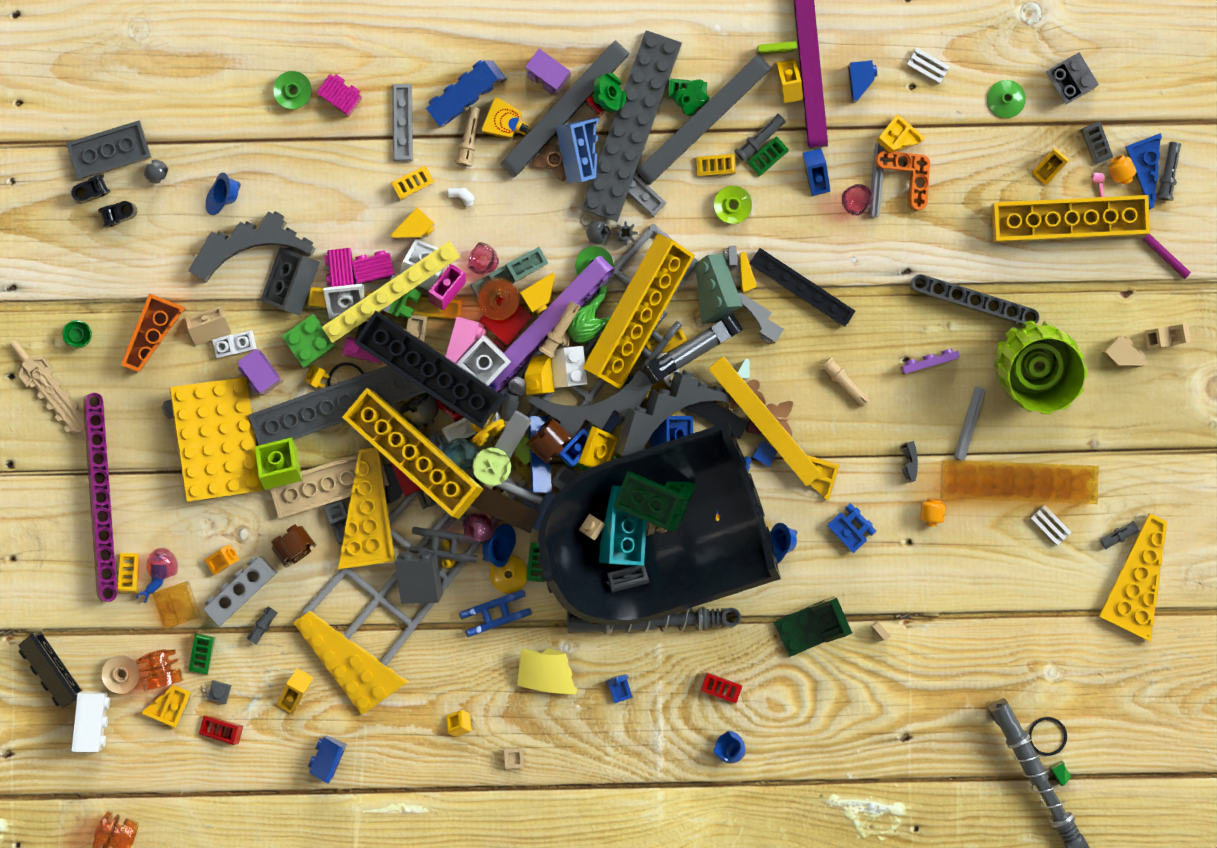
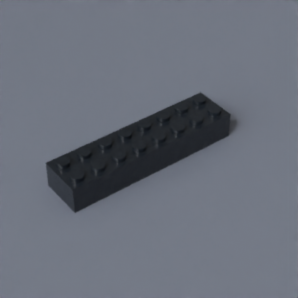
M375 310L354 342L481 429L486 430L507 398L379 311Z

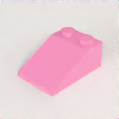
M456 317L446 357L457 364L483 335L485 336L486 329H484V325L479 322Z

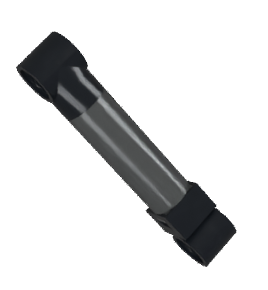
M731 314L642 369L653 385L738 334L743 328L735 315Z

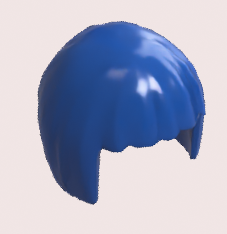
M726 731L717 739L713 754L720 761L729 764L739 762L746 753L744 741L733 731Z

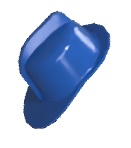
M220 173L207 195V212L210 215H216L222 210L224 205L234 203L238 197V191L241 186L240 182L230 179L226 173Z
M784 523L775 524L770 532L777 564L783 560L787 553L793 551L797 545V531L788 528Z
M509 524L499 525L492 537L484 541L482 546L483 561L493 563L496 567H503L507 564L516 543V534L512 526Z

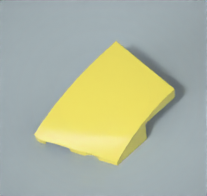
M526 648L521 650L517 686L558 694L577 693V687H574L571 678L572 671L568 666L566 653L550 648L542 653Z

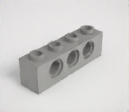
M254 556L247 563L249 567L246 570H239L233 576L235 580L230 585L228 583L224 584L219 589L221 593L216 598L212 596L205 602L207 606L203 610L218 626L225 623L278 573L263 556L258 558ZM251 571H255L258 574V579L255 582L249 579ZM237 584H241L244 588V592L241 595L235 592ZM223 597L228 598L230 601L228 608L221 606V599Z

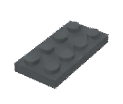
M140 120L66 143L77 180L152 158Z

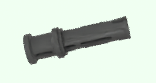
M777 114L756 135L748 137L745 144L739 149L736 148L734 150L736 155L746 163L748 158L755 151L758 152L761 148L760 146L786 123L785 119L780 114Z
M1169 142L1163 177L1159 181L1161 186L1156 197L1157 199L1164 201L1174 200L1172 195L1174 185L1177 184L1175 174L1181 143Z

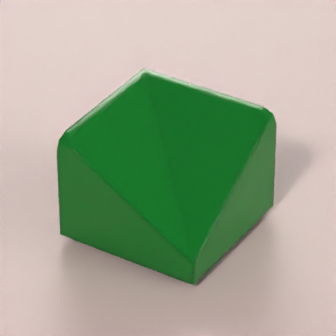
M1062 760L1050 767V771L1059 785L1064 786L1071 778Z

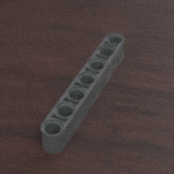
M923 274L916 275L910 281L911 289L922 295L1019 325H1023L1022 322H1027L1025 320L1027 312L1033 314L1035 324L1039 321L1037 310ZM918 278L924 281L922 289L915 286V280ZM935 284L941 285L943 289L941 294H936L933 291ZM953 290L960 292L961 297L959 300L952 298ZM972 295L977 296L979 298V304L977 306H974L970 303V297ZM990 301H994L997 304L996 311H991L988 308ZM1008 307L1015 309L1016 314L1014 317L1007 315Z

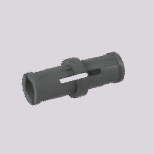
M1132 521L1120 529H1114V532L1101 538L1100 542L1104 549L1107 550L1109 547L1119 542H1124L1126 538L1140 531L1137 524Z
M267 606L260 619L256 620V625L247 639L257 645L265 631L269 630V625L278 612Z

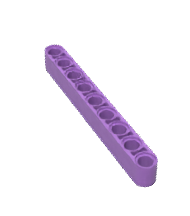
M602 256L595 258L504 352L511 363L489 386L496 391L501 390L532 356L539 351V347L543 346L548 337V332L553 331L569 302L572 301L581 307L610 278L615 269Z

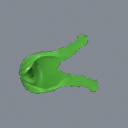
M604 285L599 288L598 295L587 306H583L578 310L566 330L573 341L577 343L592 341L604 330L611 317H606L602 320L595 318V311L601 302L604 301L608 288Z

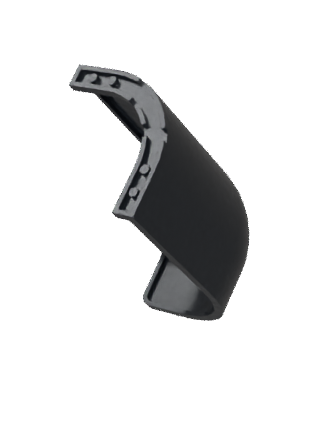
M728 422L594 466L573 478L555 495L541 520L538 536L540 551L538 561L542 567V571H540L542 581L547 582L549 592L554 594L562 607L581 619L598 624H637L781 579L769 527H766L765 514L751 473H748L745 466L747 465L746 460ZM628 471L665 486L667 481L691 482L695 484L696 488L676 531L667 530L665 533H660L655 530L653 534L646 536L644 565L649 583L612 592L607 573L636 565L599 563L601 540L596 542L579 530L588 515L591 514L598 520L606 516L612 486H622ZM717 511L720 516L719 521L715 519Z

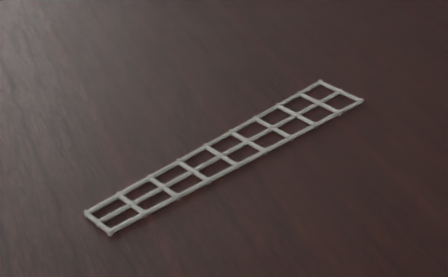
M651 224L614 265V273L603 285L606 287L616 276L628 286L631 279L621 269L653 234L657 235V233L667 238H672L655 224ZM695 257L689 265L686 273L684 274L674 294L677 292L680 286L684 283L687 277L694 270L695 263L698 262V260ZM599 289L581 307L587 306L598 295ZM603 330L596 338L587 342L583 347L584 358L596 345ZM539 350L534 356L544 355V353ZM530 360L514 377L524 378ZM599 378L589 393L581 386L570 387L583 398L578 406L590 404L606 382ZM508 384L500 392L502 395L505 392H511ZM559 388L554 389L555 392L545 393L541 398L549 401ZM532 408L525 416H536L539 412ZM467 438L452 445L445 455L451 459L460 447H463L473 457H476L479 451L467 442L469 439ZM530 469L519 483H516L509 476L505 481L524 489L531 480ZM416 492L407 495L389 515L390 525L417 496ZM509 494V496H508V497H510V498H512V499H516V498H517V496L512 495V494ZM445 512L433 526L432 530L440 531L451 518V515ZM463 514L459 520L480 536V543H471L464 554L473 555L500 519L492 516L482 529ZM391 528L392 539L406 551H409V547L412 545ZM425 536L417 547L426 548L431 542L432 537ZM458 561L448 574L439 568L442 592L445 591L466 562ZM351 568L340 569L302 613L304 615L308 611L312 612L340 580L347 575L372 596L373 599L343 634L345 635L344 637L349 640L379 603L407 626L380 662L387 666L435 603H425L413 620H411L385 598L386 594L398 581L396 572L378 592Z

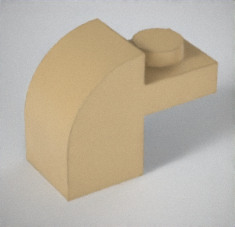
M1188 323L1144 331L1148 350L1191 342Z

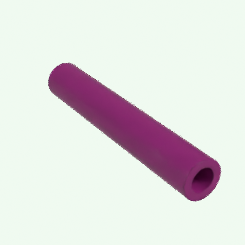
M1151 234L1143 238V241L1182 278L1185 279L1189 276L1191 272Z

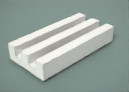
M919 48L915 49L907 63V66L939 84L950 67ZM918 54L924 57L925 59L931 61L932 63L938 65L939 67L943 68V71L929 64L928 62L922 60L916 55ZM915 60L940 75L939 78L912 62Z
M1043 505L1030 517L1057 546L1071 533L1046 505ZM1043 511L1064 531L1063 534L1042 513ZM1038 515L1059 536L1058 539L1036 518Z

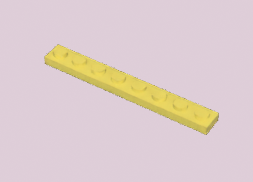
M448 241L322 326L323 330L332 343L336 342L370 319L375 310L382 311L461 256L451 241Z

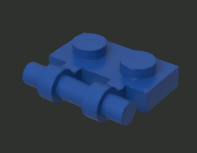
M849 503L845 509L850 514L845 517L840 512L827 526L854 553L867 541L862 534L867 531L872 536L876 530L872 526L871 521H867L860 514L861 511ZM854 518L861 525L858 530L851 523Z

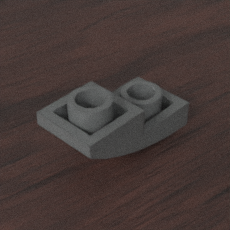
M911 441L905 443L906 448H903L906 459L910 458L911 462L904 464L905 468L902 471L906 480L909 479L910 482L916 481L918 471V457L915 443Z

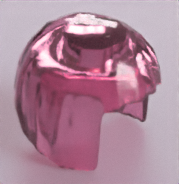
M855 184L843 192L841 200L844 209L849 214L860 216L871 208L874 198L869 187L863 184Z
M479 242L469 255L467 268L480 275L490 274L498 267V255L490 245Z
M473 513L464 519L462 524L464 526V534L473 535L474 541H488L492 538L493 525L488 516Z
M167 548L155 549L148 556L147 572L150 577L165 579L178 573V562L175 555Z

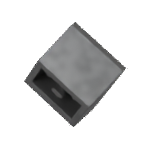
M1080 52L1046 71L1065 105L1099 85Z

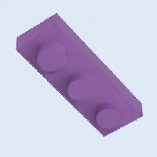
M951 348L941 351L942 355L937 357L934 354L923 356V361L916 362V359L904 362L905 366L901 367L902 373L907 374L960 358L959 352H953Z

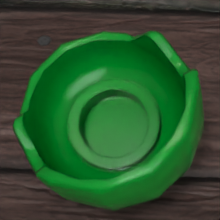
M73 320L64 326L62 336L67 346L80 349L89 344L92 338V331L87 323Z

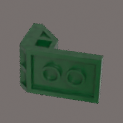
M628 471L614 507L665 530L676 531L685 515L696 485L691 482L667 481L665 486Z
M835 596L774 621L789 657L823 642L827 643L852 634L840 603Z

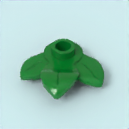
M701 79L690 81L685 88L677 90L674 95L675 103L682 107L683 113L687 116H694L697 108L703 107L709 101V96L701 91L704 82Z

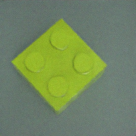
M292 437L255 446L258 475L265 490L302 481L298 449Z

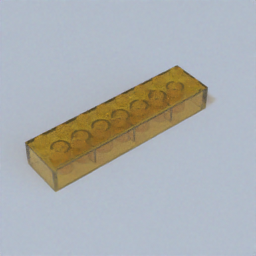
M942 460L940 498L1098 504L1099 466Z

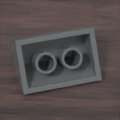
M280 247L260 301L300 316L320 262ZM284 252L283 257H282L284 263L281 264L280 259H281L282 253ZM294 257H297V263L295 265L291 264Z

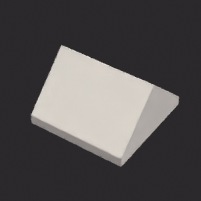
M363 284L323 288L329 319L336 318L366 297Z

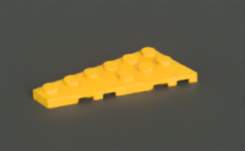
M1148 513L1099 614V617L1149 642H1152V628L1155 619L1154 613L1157 604L1160 568L1167 529V521L1151 513Z

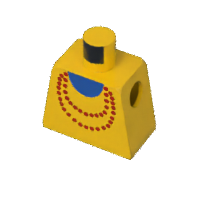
M495 97L481 131L484 134L513 139L515 132L526 136L530 125L520 121L522 112Z

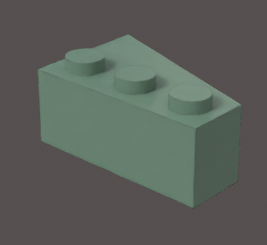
M723 254L706 255L695 263L702 323H718L743 306Z

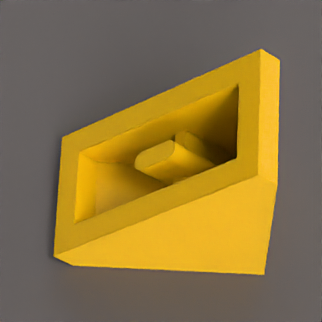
M1053 148L1033 170L1032 174L1047 185L1066 165L1069 159L1056 148Z

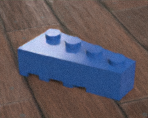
M479 60L472 66L473 70L471 72H465L458 77L459 81L454 86L450 84L443 90V95L440 97L436 96L429 101L430 105L426 109L440 127L447 125L463 113L465 106L470 107L479 100L478 96L480 94L484 95L492 91L494 83L497 81L502 83L507 79L494 61Z

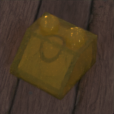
M189 581L152 594L164 630L201 617Z

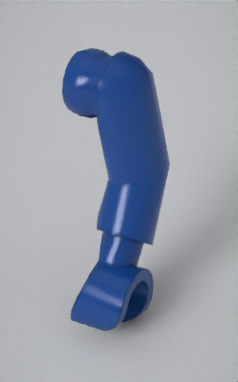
M159 562L154 565L151 582L144 591H140L137 594V599L140 595H145L146 599L143 603L147 602L151 593L153 594L162 586L165 575L164 564L162 565Z

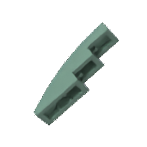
M537 247L471 284L470 287L478 301L481 302L548 264V261L540 247Z

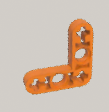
M879 152L874 159L878 168L910 172L908 204L912 210L924 209L928 202L929 158L923 154ZM885 155V159H893V162H886L883 165V161H880V158ZM900 156L907 160L905 167H901L898 164ZM920 159L924 163V166H921V168L920 165H917V161H920ZM918 171L924 172V174H915V173L918 172ZM917 177L923 179L924 184L921 188L915 185ZM914 191H923V193L918 196V193H914ZM918 198L922 203L917 206V203H914V199Z

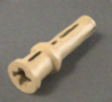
M469 107L463 141L459 144V156L455 163L472 167V155L476 149L474 140L481 110Z
M572 301L569 302L553 331L548 332L546 341L543 346L539 347L542 353L552 358L555 356V350L563 342V335L581 308L578 304Z
M831 356L821 365L820 369H824L831 376L832 381H837L860 407H863L865 403L861 398L865 402H868L870 398L845 374V369L840 368Z

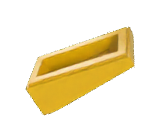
M735 154L696 157L697 176L736 174ZM728 159H729V168H730V169H727V170H726V162H725V160H728ZM711 160H714V171H710ZM718 160H721L722 170H718ZM702 161H706V171L704 172Z
M425 165L391 183L402 201L435 182ZM421 172L424 173L427 179L425 183L420 176ZM414 176L418 178L421 185H416L413 179ZM407 180H410L414 187L410 190L406 182ZM403 183L407 192L403 193L399 184Z
M743 251L739 257L741 291L745 293L756 289L757 285L746 252Z
M120 553L117 591L121 594H138L139 553ZM124 560H134V563H124ZM124 568H133V571H124ZM124 576H133V579H124ZM124 584H132V587H124Z

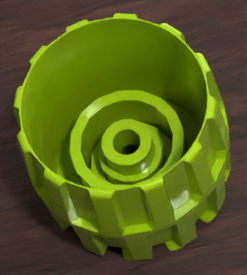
M1034 321L1022 322L1023 328L1018 330L1016 327H1013L1005 333L1006 341H1000L996 347L995 354L998 359L994 362L995 373L1005 393L1023 409L1029 412L1037 411L1042 415L1051 414L1054 411L1065 410L1070 407V404L1082 394L1084 380L1087 378V368L1082 360L1084 356L1076 342L1067 333L1043 321L1042 325H1035ZM1042 361V365L1035 369L1034 364Z

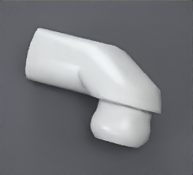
M448 188L449 198L460 197L466 207H471L474 204V196L466 188Z

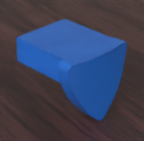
M628 674L615 676L605 681L606 685H609L614 703L633 698L627 681L629 678Z

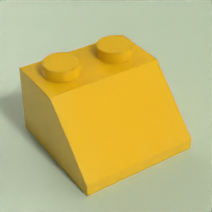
M553 272L520 292L533 315L535 313L538 315L542 314L547 309V306L550 305L556 279Z

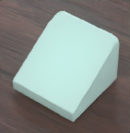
M748 359L744 360L737 372L742 379L750 377Z

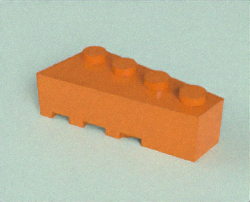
M149 293L121 365L140 372L186 307Z

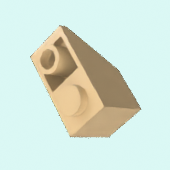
M1118 336L1102 352L1115 366H1146L1148 364L1147 356L1141 350L1137 351L1132 346L1133 342L1126 336Z

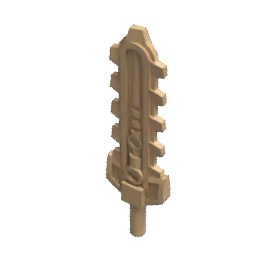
M16 340L13 341L10 346L23 361L19 373L21 380L27 387L30 385L31 388L36 387L39 390L37 396L40 399L45 398L48 404L46 407L48 410L54 409L57 413L55 416L58 422L62 420L65 423L64 430L67 433L72 432L85 437L84 413L80 414L77 410L79 404L76 401L71 402L69 400L70 393L67 390L62 391L59 387L61 384L60 380H54L50 376L53 372L51 370L53 367L45 357L29 358Z

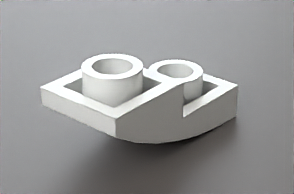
M253 330L212 340L216 358L257 349Z

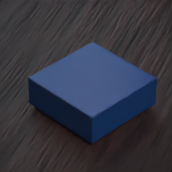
M761 441L752 457L769 467L777 454V450L766 442Z

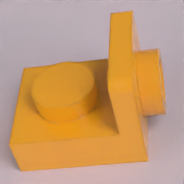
M228 544L204 559V561L215 576L239 561L236 551Z

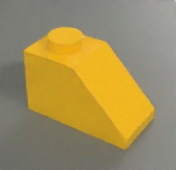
M796 60L776 62L784 103L803 100L802 81Z
M417 207L391 236L394 239H421L424 236L428 237L435 230L433 228L435 224Z
M547 355L532 356L525 373L526 395L555 392L551 357Z
M296 669L287 682L276 705L293 715L307 692L313 677Z

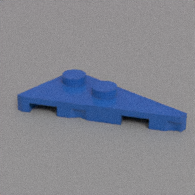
M1161 133L1125 147L1137 171L1135 175L1143 195H1148L1149 209L1154 208V202L1156 201L1155 192L1158 180Z

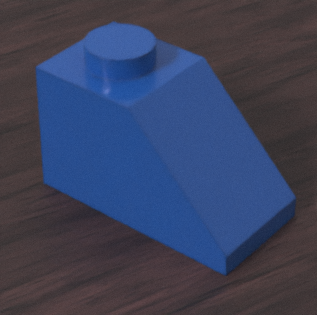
M873 60L850 62L848 65L852 103H856L877 76V66L873 65Z
M822 149L804 152V166L811 195L831 192L827 164Z
M582 429L558 454L571 467L579 462L589 433Z

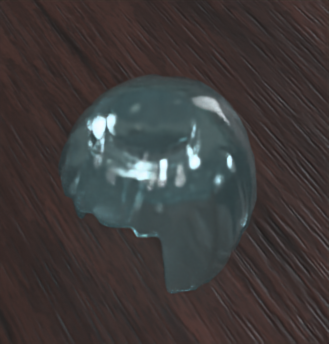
M456 438L448 443L444 454L462 470H465L473 465L476 457V448L471 441L464 438Z

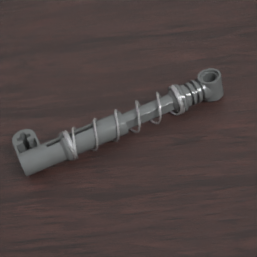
M700 606L695 613H693L692 608H689L686 614L674 613L647 622L629 625L591 624L590 621L569 614L567 611L568 633L602 632L607 635L615 631H625L627 634L630 631H643L646 633L648 630H655L654 626H659L664 633L667 626L677 625L681 632L684 630L685 625H695L698 631H705L710 626L715 628V625H717V628L720 625L722 628H732L737 626L741 620V614L735 608H721V611L717 608L716 611L714 609L709 611V609ZM732 612L736 615L734 623L727 622V613Z
M1002 698L988 706V712L1007 739L1006 744L1008 748L1013 749L1015 753L1014 759L1020 762L1023 768V775L1028 777L1031 782V790L1041 794L1040 806L1048 808L1051 812L1048 820L1051 822L1053 829L1059 832L1065 847L1090 848L1079 829H1077V825H1075L1074 814L1072 812H1065L1062 805L1066 801L1060 803L1053 790L1058 786L1052 787L1048 781L1049 770H1045L1040 761V755L1036 754L1030 743L1032 739L1029 740L1030 735L1022 729L1008 701ZM1034 785H1036L1038 791L1033 790ZM1042 799L1046 803L1047 807L1042 805Z

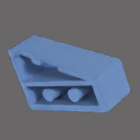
M599 117L583 119L556 127L567 183L584 182L596 178L597 154L595 153V142H598L596 124L599 123Z

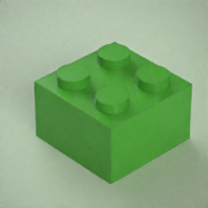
M314 314L282 335V338L303 368L309 367L337 347L335 343L331 342L323 330L322 324Z

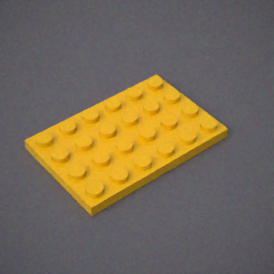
M242 377L169 387L186 502L263 491L257 468L255 433L248 416L252 412L247 378Z

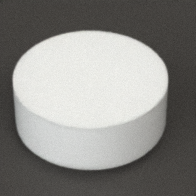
M514 377L508 383L509 390L512 393L520 396L526 393L524 379Z

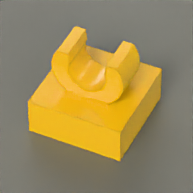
M312 364L304 381L316 388L318 386L324 388L325 385L320 381L322 377L329 379L330 376L325 373V370Z

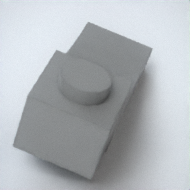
M739 292L738 295L743 307L750 312L760 327L759 334L762 335L760 338L769 344L771 341L775 343L784 329L768 319L772 312Z

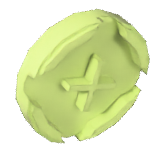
M490 447L483 449L476 455L473 461L474 475L479 482L485 485L495 486L501 484L508 478L511 471L509 457L498 448Z

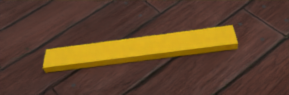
M311 287L308 307L327 308L323 288ZM365 292V296L367 297L372 292ZM421 297L418 303L408 299L406 306L414 309L412 315L456 319V317L461 318L462 300H452L444 310L430 303L428 297Z
M724 356L708 368L806 486L822 475L820 470Z

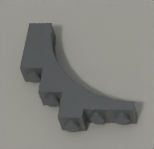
M268 211L257 231L255 230L256 226L248 221L245 224L240 221L228 241V236L220 231L217 234L211 231L188 271L208 282L214 272L224 262L239 252L253 247L284 245L300 249L310 255L314 253L316 248L312 246L313 242L303 237L301 240L296 237L297 232L287 227L284 230L287 222L283 220V215L276 211L273 214Z
M639 370L632 380L618 393L593 404L580 406L560 405L536 395H532L528 402L532 403L530 407L536 411L541 412L543 410L548 413L547 417L549 419L559 420L561 422L560 425L574 438L585 420L589 421V426L603 429L614 410L617 411L616 415L624 420L627 408L635 409L636 406H640L651 389L652 384L646 374Z
M683 370L682 373L675 371L669 390L659 388V391L651 389L646 408L636 406L635 409L627 408L615 452L621 456H626L644 449L652 433L676 411L703 401L729 402L731 395L725 392V388L714 385L713 388L708 387L707 383L700 382V379L694 377L693 372Z

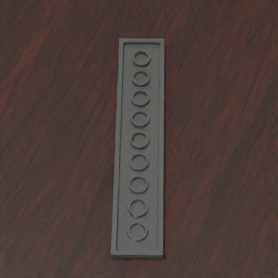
M647 30L645 31L624 89L626 93L625 105L616 111L597 164L596 178L591 180L581 210L618 222L682 42Z
M387 365L249 414L248 416L258 444L263 445L291 437L294 440L345 422L342 418L343 415L366 388L375 391L389 405L426 393V391Z

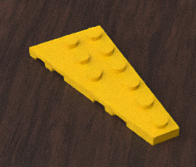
M375 447L359 449L338 569L395 561L380 452Z
M308 611L294 622V625L362 715L408 682V680L397 675L390 667L383 665L376 657L355 642L348 640L341 632H337L330 627L327 622L313 612Z

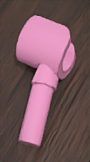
M1093 173L1092 183H1098L1100 197H1105L1103 189L1105 177L1102 173Z

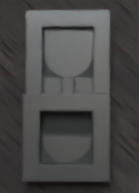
M342 500L325 506L324 510L340 545L343 544L348 513Z

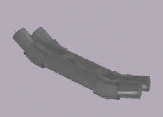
M665 311L650 336L658 342V345L652 352L646 347L641 352L647 358L640 367L642 372H644L642 368L657 359L668 342L671 341L682 327V324L676 321L667 330L664 337L656 332L655 329L667 316Z
M420 527L412 528V534L432 537L430 548L410 546L409 551L411 553L429 551L430 553H437V558L477 562V555L456 552L458 541L479 544L480 536ZM439 538L450 540L449 551L438 550Z

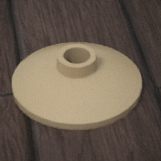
M114 656L102 668V681L106 688L114 693H128L137 686L140 680L139 666L128 656ZM121 670L125 672V677L123 678L119 676Z

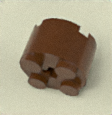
M550 418L541 426L538 432L533 434L526 445L537 457L547 464L553 458V454L557 456L564 449L562 444L565 445L572 438V435L556 420Z
M294 524L287 529V534L283 537L278 536L271 542L273 545L271 549L285 568L289 567V562L292 561L295 564L311 552V546L316 547V543L303 526Z

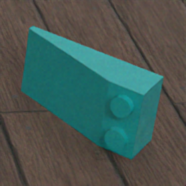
M612 486L604 523L606 525L603 528L600 542L599 563L644 566L647 521L615 508L614 504L621 486Z

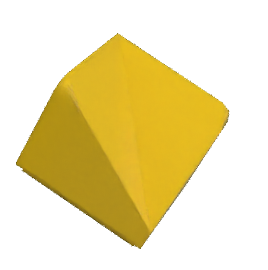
M460 710L446 715L448 734L457 737L471 732L469 713Z

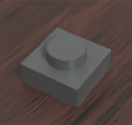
M212 680L207 699L227 704L232 685Z

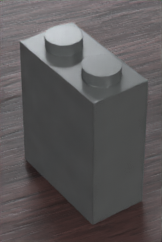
M405 551L400 553L395 560L401 604L438 603L443 592L437 553H430L429 551H422L420 553Z

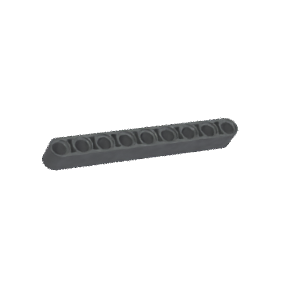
M615 40L508 154L500 165L515 178L557 134L556 127L566 124L583 106L586 100L594 94L595 79L598 76L613 73L630 53Z
M759 54L756 55L646 160L636 172L649 185L652 184L759 82L772 67Z

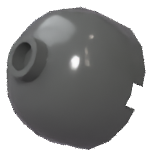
M426 392L421 394V398L416 400L415 397L412 398L400 409V414L413 426L420 427L424 425L428 427L434 423V418L438 414L439 407L436 398Z

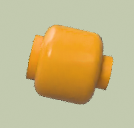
M1124 155L1111 159L1108 166L1113 181L1123 185L1132 182V177L1137 172L1131 158Z
M927 498V501H924L921 505L920 519L926 522V526L937 527V524L944 522L946 505L942 503V500Z

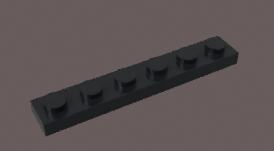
M761 248L758 249L749 263L843 327H846L855 313L854 309Z

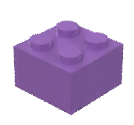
M541 49L537 50L525 67L527 77L534 83L539 81L543 84V89L551 95L553 92L558 95L571 77L570 70Z
M255 349L237 362L240 365L238 370L243 377L250 379L251 383L249 385L255 393L265 395L283 382L261 350Z

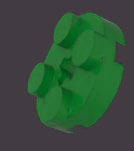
M612 73L598 76L595 79L593 100L609 113L615 112L625 105L626 93L625 90H621L620 85L622 83L620 79Z

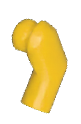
M446 540L441 544L445 551H449L450 540ZM444 559L442 560V566L444 568H451L455 565L456 560Z

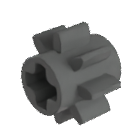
M626 221L622 227L617 224L619 232H614V235H619L617 242L625 241V246H627V241L629 240L635 242L632 236L637 235L638 232L632 230L634 224L627 226ZM629 229L630 237L628 238L627 236H625L623 238L621 230L626 231Z
M439 431L426 436L441 451L446 449L445 444L448 442L444 434L440 436Z

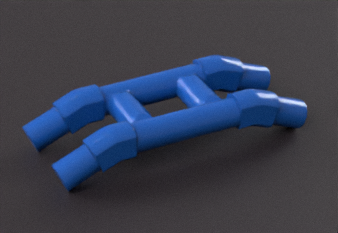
M520 590L459 612L461 619L481 613L485 622L465 630L466 636L471 637L532 615L530 608L510 614L506 604L525 597V591ZM499 606L503 617L492 621L488 610Z

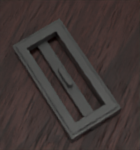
M636 565L607 573L612 592L649 583L645 565Z

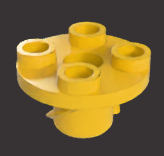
M492 419L486 430L472 423V429L478 433L471 439L472 443L480 447L487 442V438L491 435L496 437L503 432L502 429L505 427V421L500 419L493 423Z

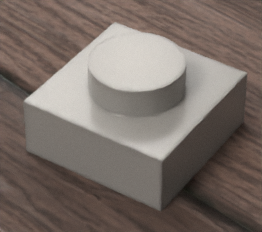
M728 246V251H725V260L729 262V267L737 266L736 246Z

